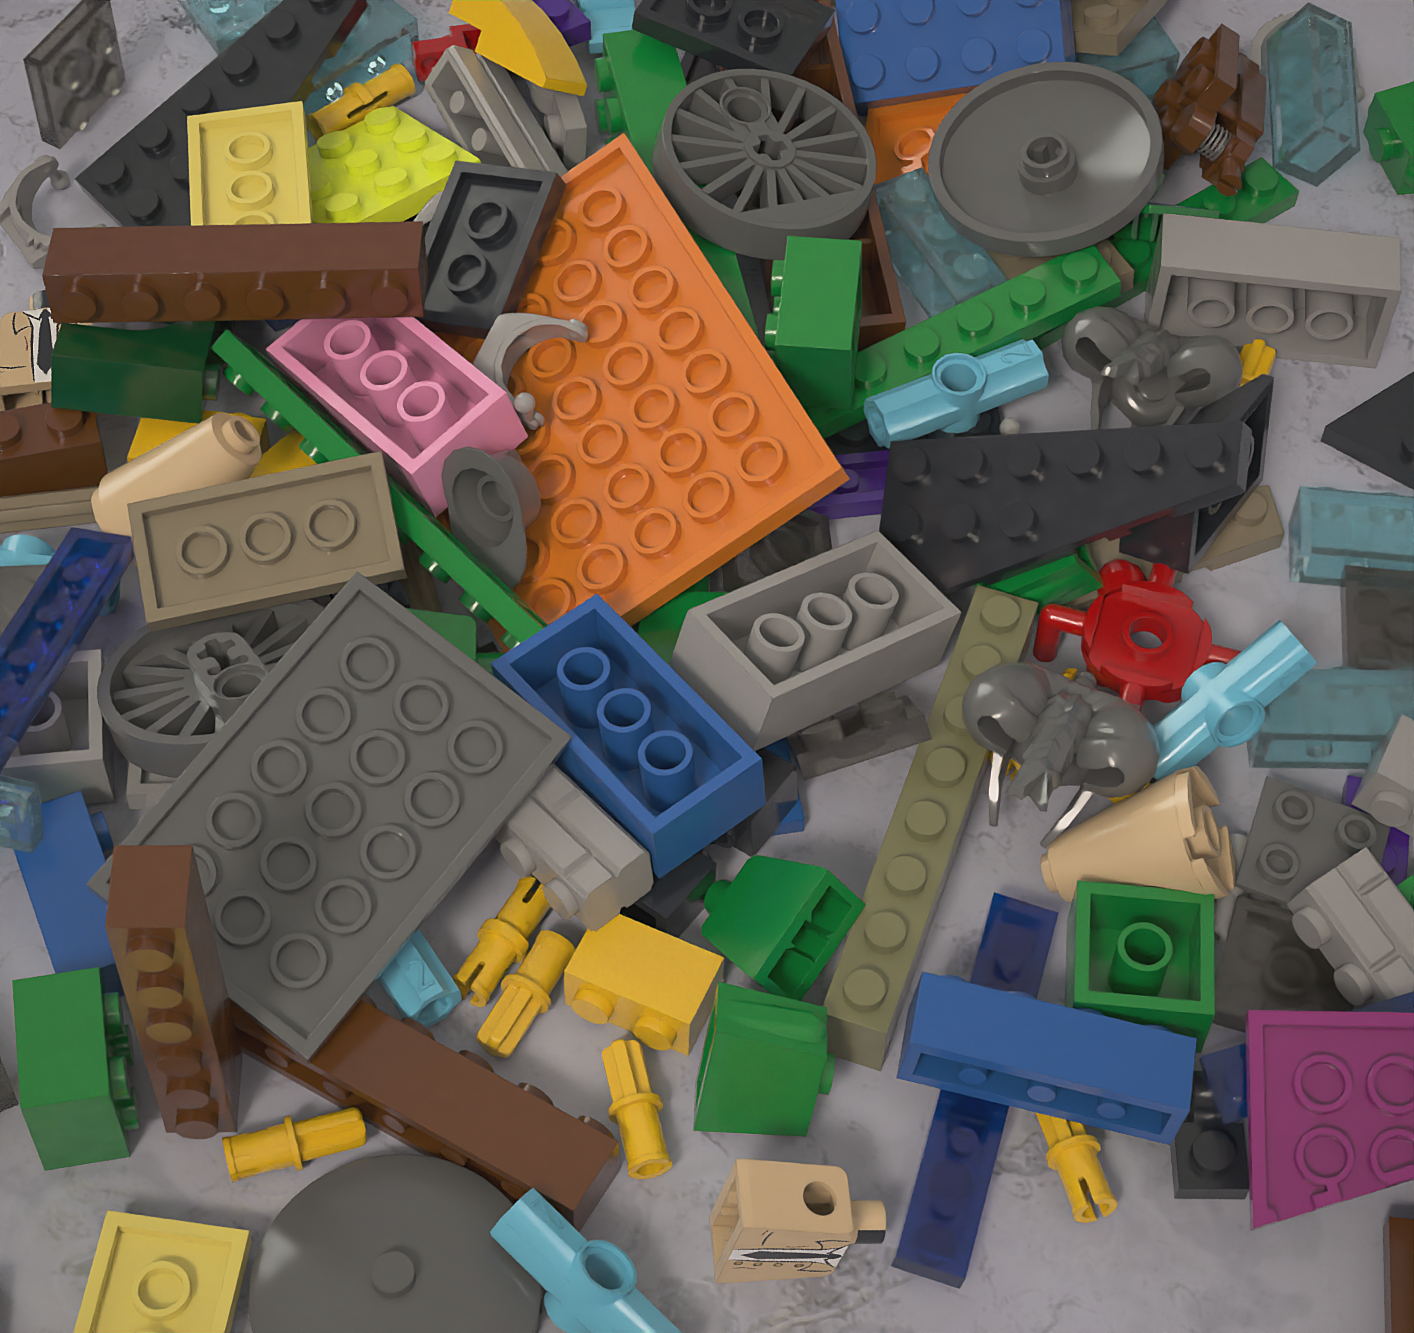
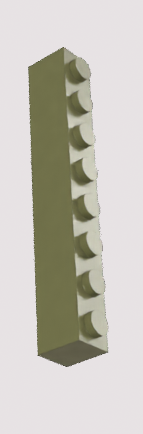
M980 585L976 587L861 901L866 906L850 929L823 1006L827 1007V1052L834 1053V1056L881 1072L990 760L991 751L977 744L963 722V696L972 680L985 670L999 663H1024L1032 637L1038 608L1037 602Z

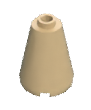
M217 413L106 474L101 482H99L100 485L93 492L91 498L95 520L106 539L116 550L125 544L135 553L127 508L128 503L249 479L262 458V450L259 444L260 437L257 430L243 417Z
M1198 766L1179 769L1062 832L1048 846V853L1041 856V871L1048 889L1052 893L1059 892L1060 896L1068 903L1072 902L1077 880L1176 889L1204 895L1214 894V900L1229 896L1228 891L1233 890L1236 883L1233 848L1227 825L1218 827L1210 810V807L1220 805L1206 774Z

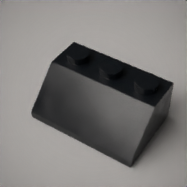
M1261 374L1200 409L1188 423L1202 424L1243 421L1252 430L1246 492L1173 519L1165 515L1132 527V534L1120 538L1119 553L1154 564L1162 563L1170 569L1186 574L1190 573L1263 480L1274 377Z

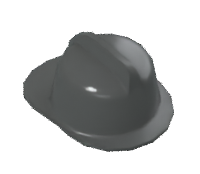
M469 446L455 449L445 459L441 475L444 494L448 504L451 533L513 590L521 582L527 566L525 531L537 519L541 507V495L538 484L533 474L521 462L520 455L516 450H503L489 455L483 450Z

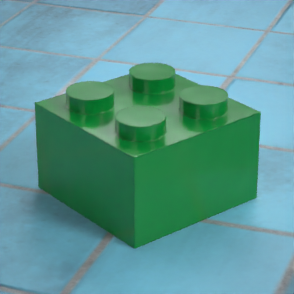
M787 236L785 260L774 259L771 296L775 298L773 313H768L766 319L765 349L802 406L852 410L862 312V241Z
M1077 880L1067 918L1065 1006L1074 1009H1093L1099 1011L1104 1016L1139 1025L1163 1026L1173 1033L1196 1038L1195 1052L1201 1053L1215 1016L1214 894L1204 895L1176 889Z
M99 967L12 980L20 1107L44 1170L130 1157L128 1131L140 1129V1115L135 1087H130L127 1067L134 1066V1050L129 1024L124 1025L119 991L107 993Z

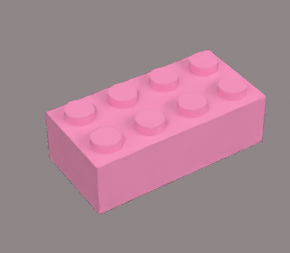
M414 317L300 319L266 348L277 369L367 454L381 451L386 471L435 517L448 507L441 475L444 461L453 450L469 446L483 450L491 455L503 450H513L528 437L507 393Z

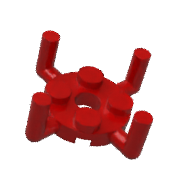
M1162 563L1152 564L1148 581L1125 583L1121 591L1104 597V592L1092 602L1087 612L1058 604L1044 606L1040 612L1032 649L1033 656L1038 661L1051 662L1057 657L1062 632L1080 636L1081 652L1086 663V672L1093 674L1098 686L1107 687L1119 693V698L1131 704L1140 705V712L1144 700H1157L1162 703L1179 701L1182 688L1194 671L1212 662L1227 664L1242 651L1212 644L1211 627L1206 617L1203 623L1200 616L1192 609L1194 602L1186 594L1173 588L1177 570L1170 569ZM1136 632H1149L1157 636L1162 645L1152 649L1143 648L1135 644L1131 640L1130 635Z

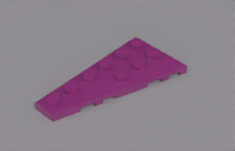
M1248 1010L1245 1015L1250 1231L1414 1180V1013Z

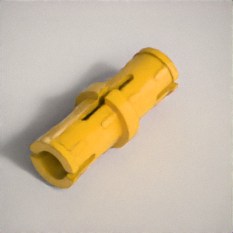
M395 63L388 70L364 84L355 82L344 88L342 97L318 111L306 115V124L311 135L317 142L320 137L327 133L343 131L363 121L365 116L375 109L390 107L406 97H411L416 91L413 78L402 64Z
M531 876L521 877L516 884V888L494 919H486L479 928L477 934L479 942L459 971L452 976L453 981L461 992L462 1000H465L469 992L473 990L475 994L471 998L470 1004L476 1007H485L490 1000V995L511 964L521 963L528 953V939L547 911L552 908L544 896L542 889L544 885L542 883L535 893L530 891L536 883V878Z

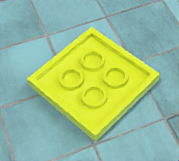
M393 105L375 109L369 112L363 121L343 131L327 133L318 139L317 144L308 148L313 222H403L417 215L434 195L444 190L455 161L481 163L478 157Z

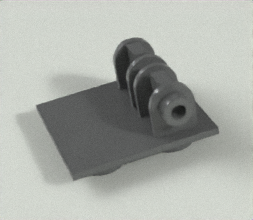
M1267 776L1235 883L1236 887L1245 890L1242 897L1246 903L1245 910L1255 917H1269L1272 910L1278 909L1281 904L1287 906L1286 904L1303 889L1365 847L1369 849L1381 865L1390 826L1380 823L1372 815Z

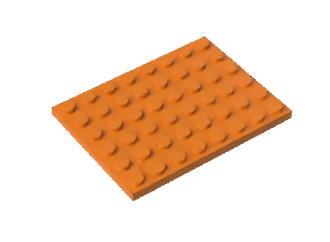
M623 133L561 176L566 184V188L516 312L543 315L566 321L575 319L588 327L587 333L589 334L584 343L566 338H551L527 349L512 367L507 384V389L514 398L523 392L530 393L536 402L534 410L545 418L543 426L537 427L536 430L523 426L528 437L513 449L519 453L521 462L533 474L541 495L539 515L525 531L527 566L521 582L513 591L548 624L553 623L595 594H598L631 627L850 480L625 133ZM433 332L471 364H473L485 339ZM447 507L435 518L451 532ZM493 617L487 624L502 652H508L511 649L500 639L507 630Z

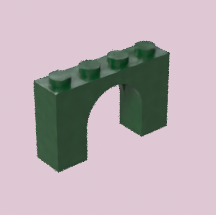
M236 320L165 321L162 323L169 326L149 330H126L62 323L51 354V408L199 424L202 422L207 400H218L221 368L225 369L226 362L211 347L226 329L234 334Z

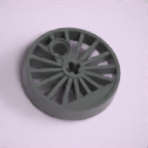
M734 69L704 76L690 83L675 96L666 111L655 139L652 151V171L656 182L683 223L694 232L720 247L739 254L769 260H785L787 236L848 240L857 231L864 220L870 204L876 176V156L871 139L861 122L843 103L828 92L807 81L779 72L760 69ZM771 108L784 112L779 123L773 116ZM797 117L806 121L790 131ZM702 184H708L707 186L703 187L702 189H700V188L697 186V185H702ZM735 194L738 200L733 210L721 204L722 201ZM750 206L760 208V209L748 211V209L750 208Z
M309 599L157 631H151L147 624L137 630L110 656L102 669L97 685L98 704L119 751L131 763L143 770L165 777L178 778L325 608Z

